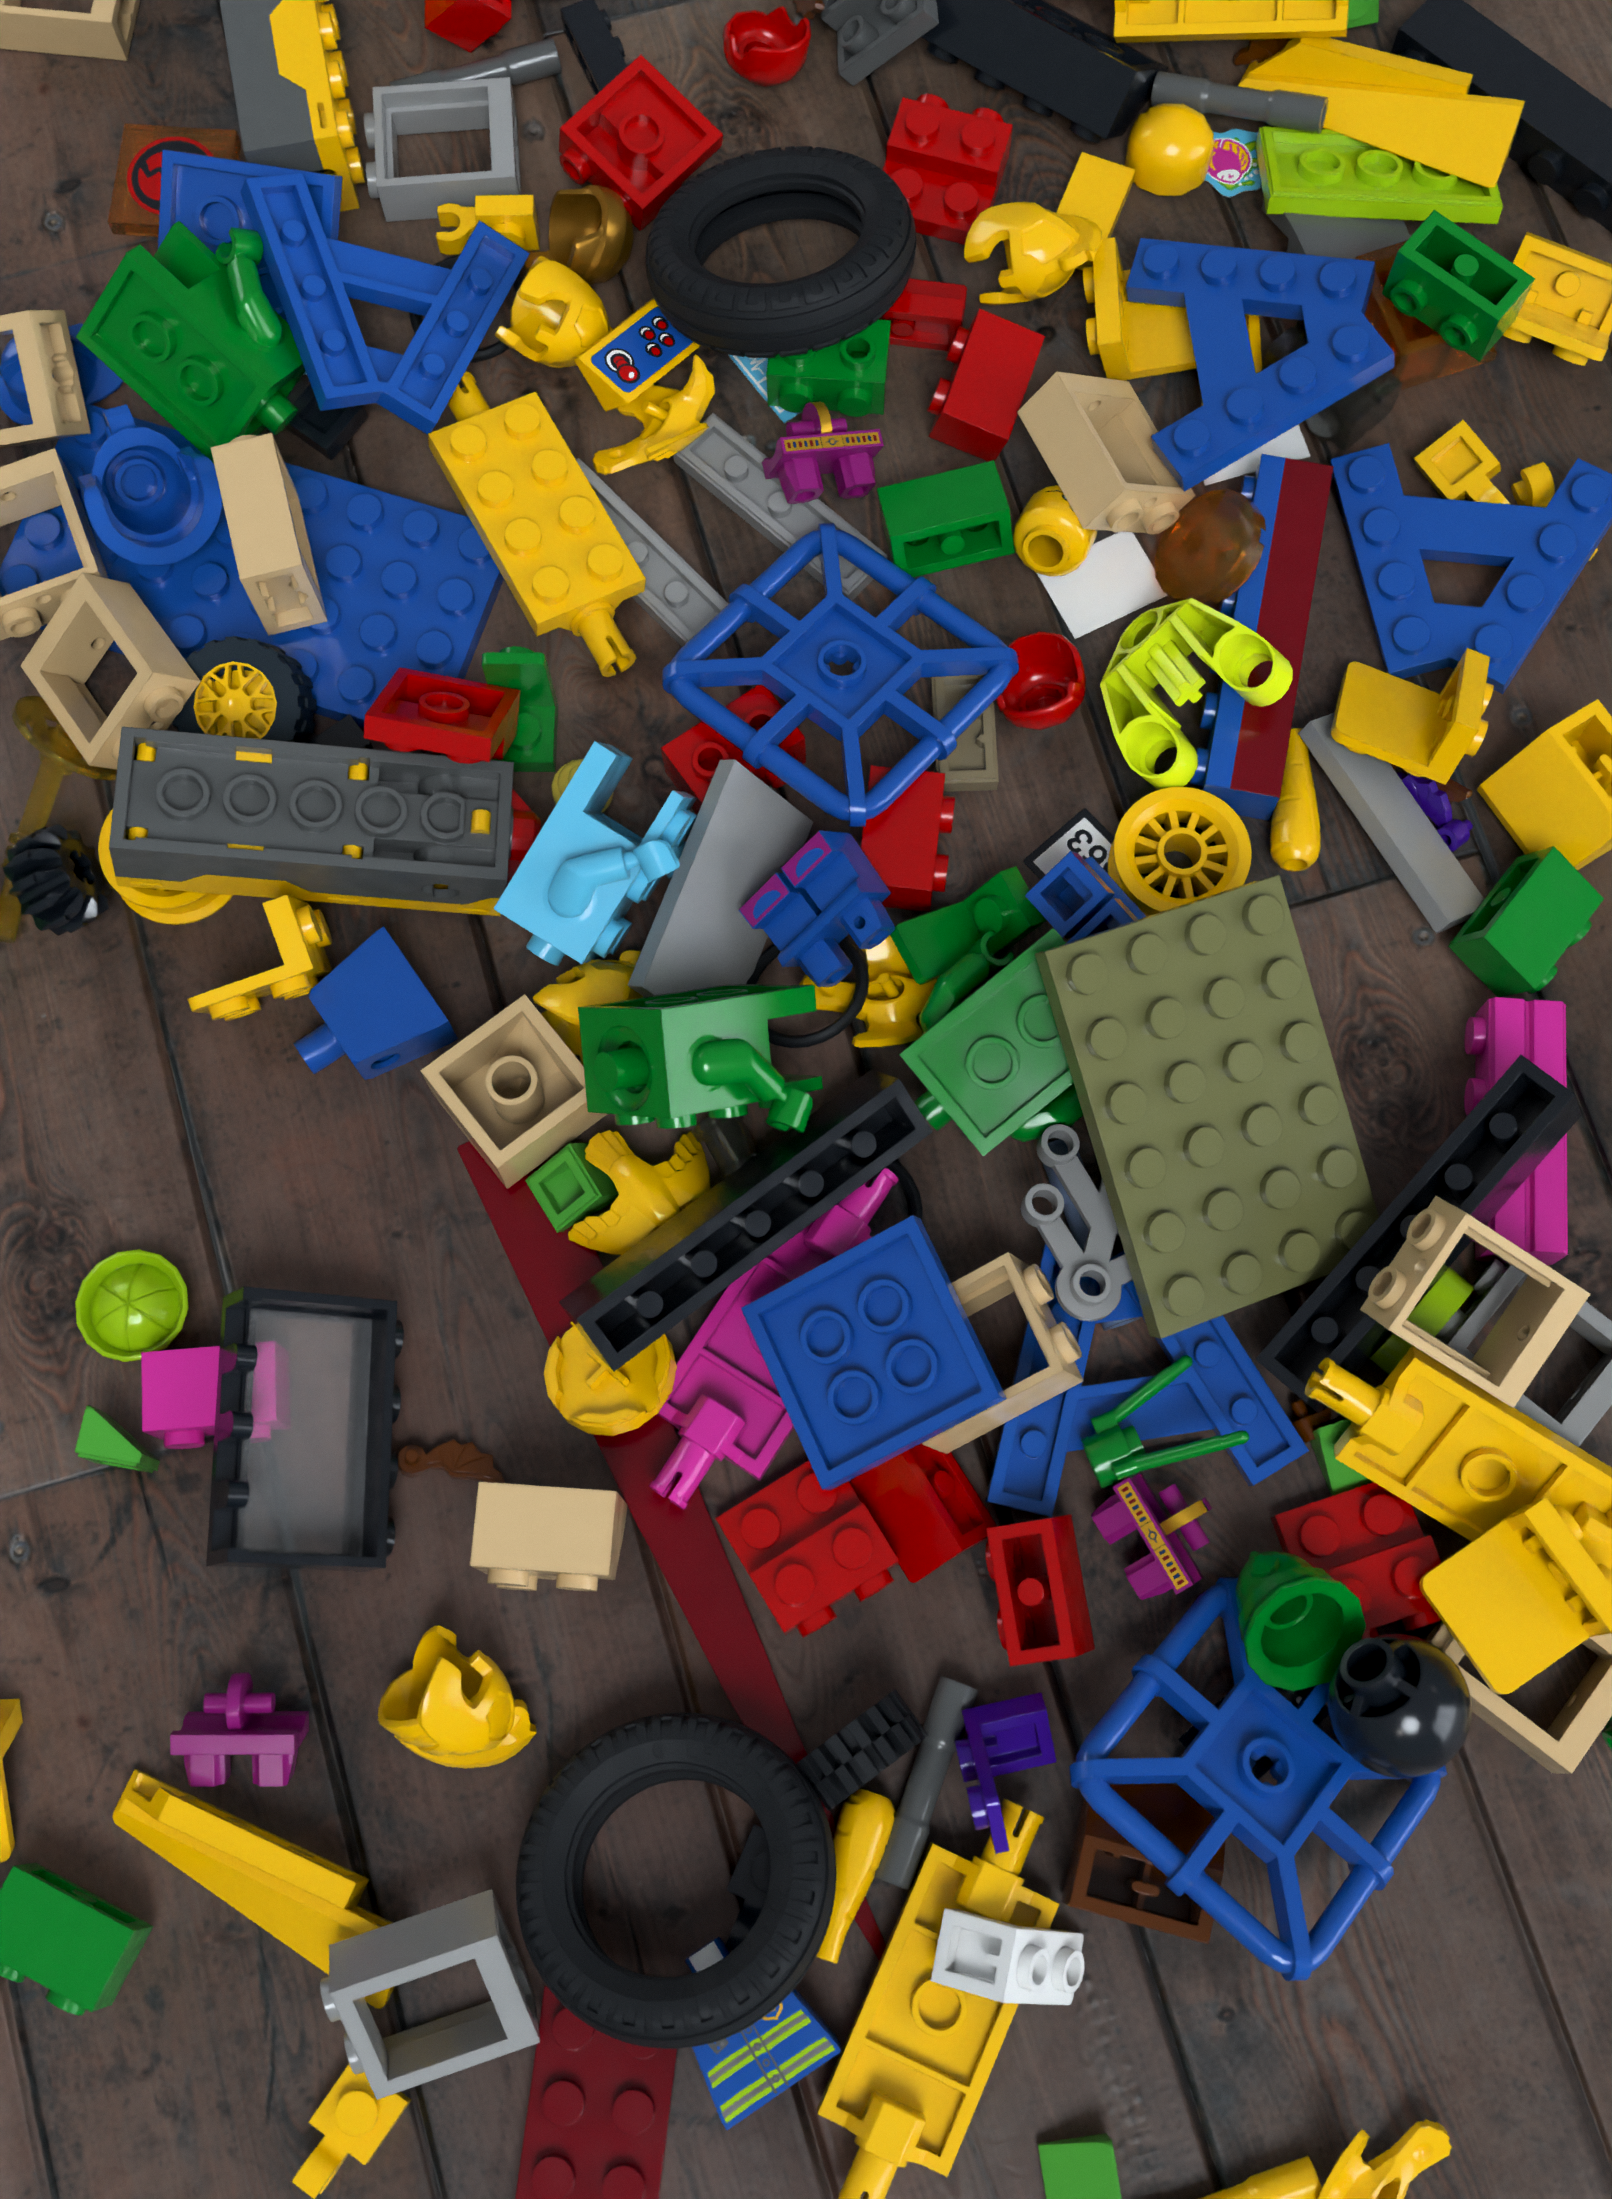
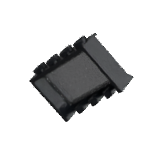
M245 1286L223 1297L206 1566L356 1572L386 1568V1557L391 1554L395 1543V1524L392 1517L388 1516L389 1490L394 1487L398 1474L397 1454L394 1450H391L392 1424L396 1422L401 1407V1393L398 1385L394 1384L395 1359L401 1352L404 1339L402 1322L397 1320V1301Z

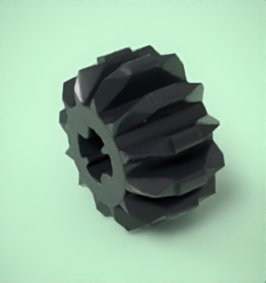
M59 824L49 828L43 827L18 840L15 846L7 850L9 863L3 868V871L13 885L9 894L18 898L21 903V914L32 915L34 923L40 931L50 929L58 936L66 932L73 933L98 919L100 914L109 909L107 895L112 892L111 885L103 876L101 865L95 857V847L86 846L83 843L81 834L76 829L67 831Z

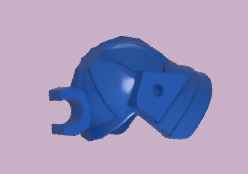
M127 404L103 410V416L108 424L105 427L107 439L95 455L91 474L78 477L85 508L95 533L115 554L137 564L148 566L168 565L191 556L211 537L221 515L222 497L214 463L204 454H196L190 446L179 449L165 435L147 427H136Z

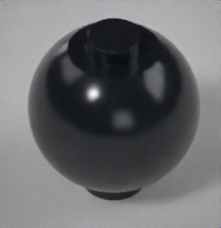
M1386 1634L1357 1641L1344 1653L1341 1662L1333 1674L1328 1691L1329 1718L1340 1744L1359 1764L1383 1776L1414 1778L1440 1769L1458 1753L1470 1729L1472 1702L1470 1691L1462 1672L1443 1650L1415 1636Z

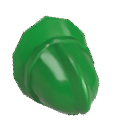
M1252 1551L1249 1554L1248 1562L1244 1565L1238 1577L1235 1589L1240 1636L1245 1645L1247 1663L1265 1685L1297 1691L1330 1682L1346 1650L1357 1641H1360L1365 1631L1366 1624L1359 1598L1342 1582L1334 1580L1323 1568H1315L1295 1554L1275 1551L1263 1553Z

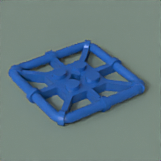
M834 523L818 524V530L811 531L798 539L750 585L741 584L729 595V604L680 648L670 663L663 668L662 685L664 690L672 694L682 707L742 750L743 760L756 769L765 767L825 813L839 820L848 821L849 827L866 826V820L875 818L887 810L936 759L944 760L956 749V739L1004 692L1011 679L1018 673L1019 663L1017 652L1014 649L1009 648L998 636L935 593L936 585L923 576L915 579L857 537L843 530L835 529ZM819 555L825 598L799 621L770 599L811 560ZM839 556L845 558L898 596L876 618L843 595ZM922 613L971 648L920 650L896 633V631L912 615L917 616ZM756 621L780 639L762 657L705 660L745 622L753 623ZM832 661L840 666L849 661L854 664L852 674L845 676L836 675L830 672L831 668L828 663ZM984 675L940 721L903 696L921 677ZM763 685L787 704L757 731L699 687ZM884 714L918 738L919 742L870 791L865 793L859 738ZM806 718L840 741L846 795L778 746Z
M1238 1577L1218 1578L1215 1585L1197 1597L1152 1655H1142L1131 1670L1133 1679L1084 1739L1076 1756V1763L1069 1766L1071 1786L1080 1789L1081 1795L1091 1808L1168 1877L1165 1885L1178 1897L1184 1893L1187 1894L1260 1962L1276 1972H1280L1286 1981L1308 1980L1311 1972L1328 1959L1374 1890H1383L1393 1876L1394 1870L1391 1864L1434 1802L1441 1785V1778L1447 1775V1770L1444 1765L1430 1774L1414 1778H1393L1373 1772L1354 1760L1341 1746L1312 1722L1328 1700L1330 1682L1310 1687L1296 1707L1275 1688L1265 1685L1246 1660L1245 1645L1240 1636L1235 1589ZM1219 1616L1223 1618L1234 1687L1218 1708H1216L1176 1673L1175 1670ZM1155 1696L1162 1697L1199 1730V1733L1180 1758L1106 1759ZM1265 1755L1274 1763L1270 1769V1774L1277 1781L1275 1786L1266 1781L1261 1783L1256 1779L1249 1765V1758L1256 1761ZM1406 1779L1411 1782L1370 1844L1329 1808L1347 1780ZM1176 1783L1214 1818L1186 1855L1112 1789L1109 1784ZM1312 1831L1348 1863L1350 1873L1308 1933L1294 1856ZM1230 1833L1236 1836L1267 1865L1280 1939L1203 1871Z

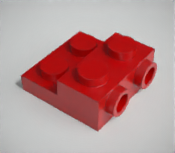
M639 55L559 128V152L562 154L559 157V161L566 174L577 184L583 185L589 180L593 185L607 187L620 195L624 207L631 216L632 223L641 231L657 216L664 203L681 187L682 183L722 147L723 134L642 55Z
M933 94L920 95L917 100L902 97L887 142L886 161L883 171L895 181L905 196L913 215L916 233L965 245L967 234L973 222L981 212L993 207L1010 155L1013 125L1004 123L999 113L989 108H977L971 114L949 109L948 104L942 98Z
M399 667L365 714L364 739L383 742L386 747L395 751L427 750L446 754L450 760L464 764H473L480 761L490 762L493 759L503 760L517 735L521 690Z
M809 1461L715 1518L784 1635L797 1628L802 1638H805L837 1618L831 1607L853 1592L859 1601L862 1602L894 1582L888 1570L898 1565L899 1559L864 1502L860 1501L849 1481L832 1490H823Z
M1372 1482L1271 1517L1284 1553L1295 1554L1311 1566L1323 1568L1334 1580L1342 1582L1359 1598L1366 1624L1362 1639L1379 1636L1377 1627L1400 1619L1405 1632L1441 1620L1419 1587L1422 1576L1441 1563L1431 1535L1424 1537L1412 1505Z

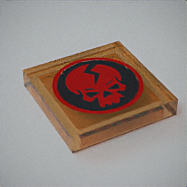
M124 124L108 216V224L112 233L158 237L162 149L239 160L241 141L237 130Z

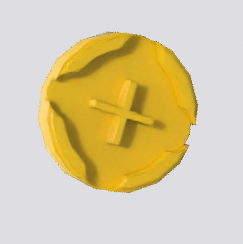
M570 1322L572 1328L566 1331L561 1339L557 1336L549 1348L544 1369L547 1394L569 1424L588 1434L615 1436L638 1429L659 1413L673 1390L677 1365L672 1344L665 1334L616 1371L609 1368L595 1354L573 1322Z

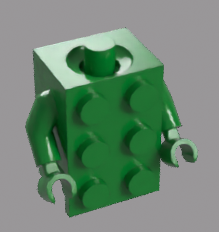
M178 221L172 225L154 256L141 244L126 252L76 338L214 463L210 447L229 443L234 438L243 435L257 436L265 428L274 435H277L290 423L298 412V408L287 397L305 373V368L288 322L272 308L262 289L257 265L260 263L263 255V242L259 233L252 229L231 227L228 234L231 237L232 243H220L215 255L188 228Z
M1054 928L1013 961L1014 954L1012 951L1003 959L993 958L988 953L986 945L997 934L994 931L985 933L972 945L968 954L964 955L938 977L919 1015L923 1034L899 1054L928 1089L914 1101L925 1119L936 1131H939L953 1120L983 1157L1008 1136L1021 1142L1040 1138L1048 1127L1055 1124L1071 1127L1083 1116L1035 953L1066 944ZM994 976L982 987H980L976 992H974L970 997H968L965 1001L959 1003L976 987H978L983 981H985L987 977Z
M726 984L578 1007L588 1112L615 1114V1124L617 1125L645 1124L655 1121L656 1118L657 1128L673 1129L696 1125V1114L708 1112L709 1118L744 1116L748 1114L747 1104L758 1102L759 1108H770L765 1121L768 1125L781 1131H788L791 1127L800 1133H804L813 1105L812 1097L805 1092L823 1089L822 1076L780 1074L771 1065L767 1019L817 1011L815 985Z

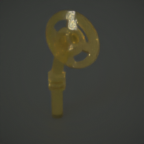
M40 696L22 697L12 709V719L17 729L40 752L38 757L41 763L17 832L9 834L8 842L12 845L7 846L5 849L7 857V850L15 846L18 840L46 827L64 775L69 776L72 773L99 780H116L117 770L89 766L86 761L81 760L83 756L44 699ZM45 719L59 724L55 727H50ZM26 722L31 727L30 731L27 728ZM8 858L2 860V868L9 863ZM6 876L0 894V941L15 943L22 918L21 903L17 897L9 894L13 885Z

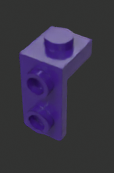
M1041 1692L961 1710L967 1739L954 1741L964 1783L977 1780L978 1785L966 1788L976 1831L989 1828L995 1854L1010 1850L993 1777L1057 1762L1047 1709Z

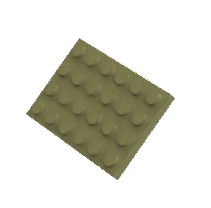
M1280 875L1266 877L1035 953L1149 1335L1162 1339L1330 1274L1379 1218Z

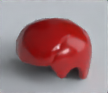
M783 6L778 7L769 14L755 10L737 12L724 26L722 35L724 55L729 66L738 75L754 85L763 87L781 85L791 80L802 69L808 53L811 29L810 21L806 17L802 18L798 25L794 24L790 20L786 8Z
M1043 631L1017 638L1008 647L1017 652L1019 671L1011 679L1004 692L996 699L999 711L1004 714L1008 722L1016 727L1043 730L1065 723L1083 702L1086 690V676L1077 647L1062 634Z

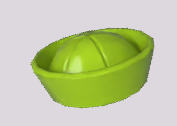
M141 1249L116 1252L97 1263L83 1279L75 1301L76 1324L86 1343L103 1357L122 1362L141 1360V1352L162 1351L167 1348L182 1330L189 1309L187 1286L177 1267L160 1254Z

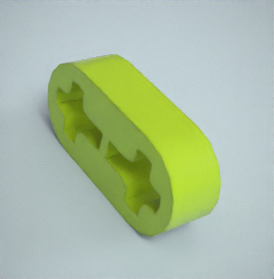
M1449 1267L1416 1304L1407 1319L1435 1337L1469 1297L1474 1287ZM1391 1333L1369 1359L1390 1375L1413 1345L1396 1334Z

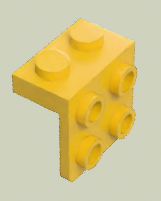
M1526 232L1513 264L1534 277L1535 280L1515 321L1503 336L1527 344L1530 343L1532 337L1539 338L1555 345L1552 351L1554 355L1574 364L1584 366L1589 358L1602 361L1608 349L1609 336L1612 331V264Z
M1115 237L1102 239L1100 247L1094 256L1093 266L1083 267V282L1087 303H1095L1096 317L1086 319L1090 355L1100 354L1106 377L1108 379L1124 381L1197 369L1186 308L1128 302L1126 284L1131 269L1123 271Z
M1467 648L1440 694L1363 663L1350 662L1341 682L1331 728L1332 738L1352 752L1373 756L1401 767L1413 776L1426 777L1446 785L1464 754L1473 757L1486 735L1488 721L1481 719V716L1489 704L1494 688L1492 684L1487 683L1490 657Z
M289 895L262 903L284 965L187 999L191 1011L208 1013L211 1015L212 1020L224 1018L225 1021H230L261 1010L258 999L272 994L274 999L284 997L285 1000H291L309 994L310 990L319 983L318 978L326 976L332 971L324 949L325 946L332 944V937L321 910H312L307 902Z
M1547 1497L1523 1505L1424 1574L1420 1579L1419 1587L1424 1597L1488 1687L1497 1694L1512 1693L1588 1638L1612 1633V1571L1601 1563L1598 1565L1594 1563L1580 1543L1583 1540V1533L1578 1523L1565 1508L1560 1505L1553 1506Z

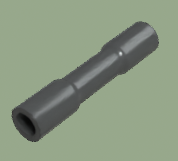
M548 38L507 49L497 56L446 70H430L390 81L389 84L390 86L510 77L511 85H519L562 73L554 40L553 38Z
M1158 71L1153 84L1151 105L1155 106L1161 103L1185 104L1202 114L1211 113L1262 121L1274 127L1320 134L1327 113L1328 97L1286 90L1265 91L1214 83L1202 77Z
M940 1677L923 1725L928 1736L921 1741L899 1807L894 1814L895 1820L878 1869L875 1871L874 1877L910 1890L930 1833V1820L952 1756L956 1752L954 1741L962 1740L965 1732L961 1710L973 1708L979 1690L949 1678Z

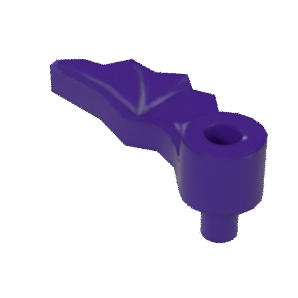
M1401 772L1397 773L1426 816H1429L1436 824L1437 832L1451 852L1464 845L1469 840V831L1473 828V825L1467 819L1460 821L1452 818V808L1447 793L1439 790L1434 780L1424 779L1423 777L1411 774L1406 775Z

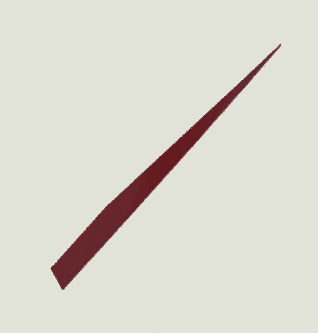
M468 1141L458 1146L457 1150L551 1347L557 1336L561 1339L565 1332L572 1328L570 1324L572 1320L559 1304V1301L604 1268L596 1250L586 1248L569 1240L568 1232L573 1226L563 1232H556L525 1181L550 1160L551 1157L507 1189L471 1142ZM656 1414L638 1429L615 1436L593 1434L639 1530L645 1538L715 1675L743 1725L772 1741L795 1763H798L807 1756V1753L703 1501L699 1487L696 1488L687 1502L688 1505L685 1510L674 1505L668 1499L682 1476L678 1477L665 1498L649 1487L651 1481L655 1480L680 1442L674 1426ZM822 1803L832 1837H834L836 1824L830 1810L828 1811ZM865 1897L854 1920L880 1961L886 1944Z

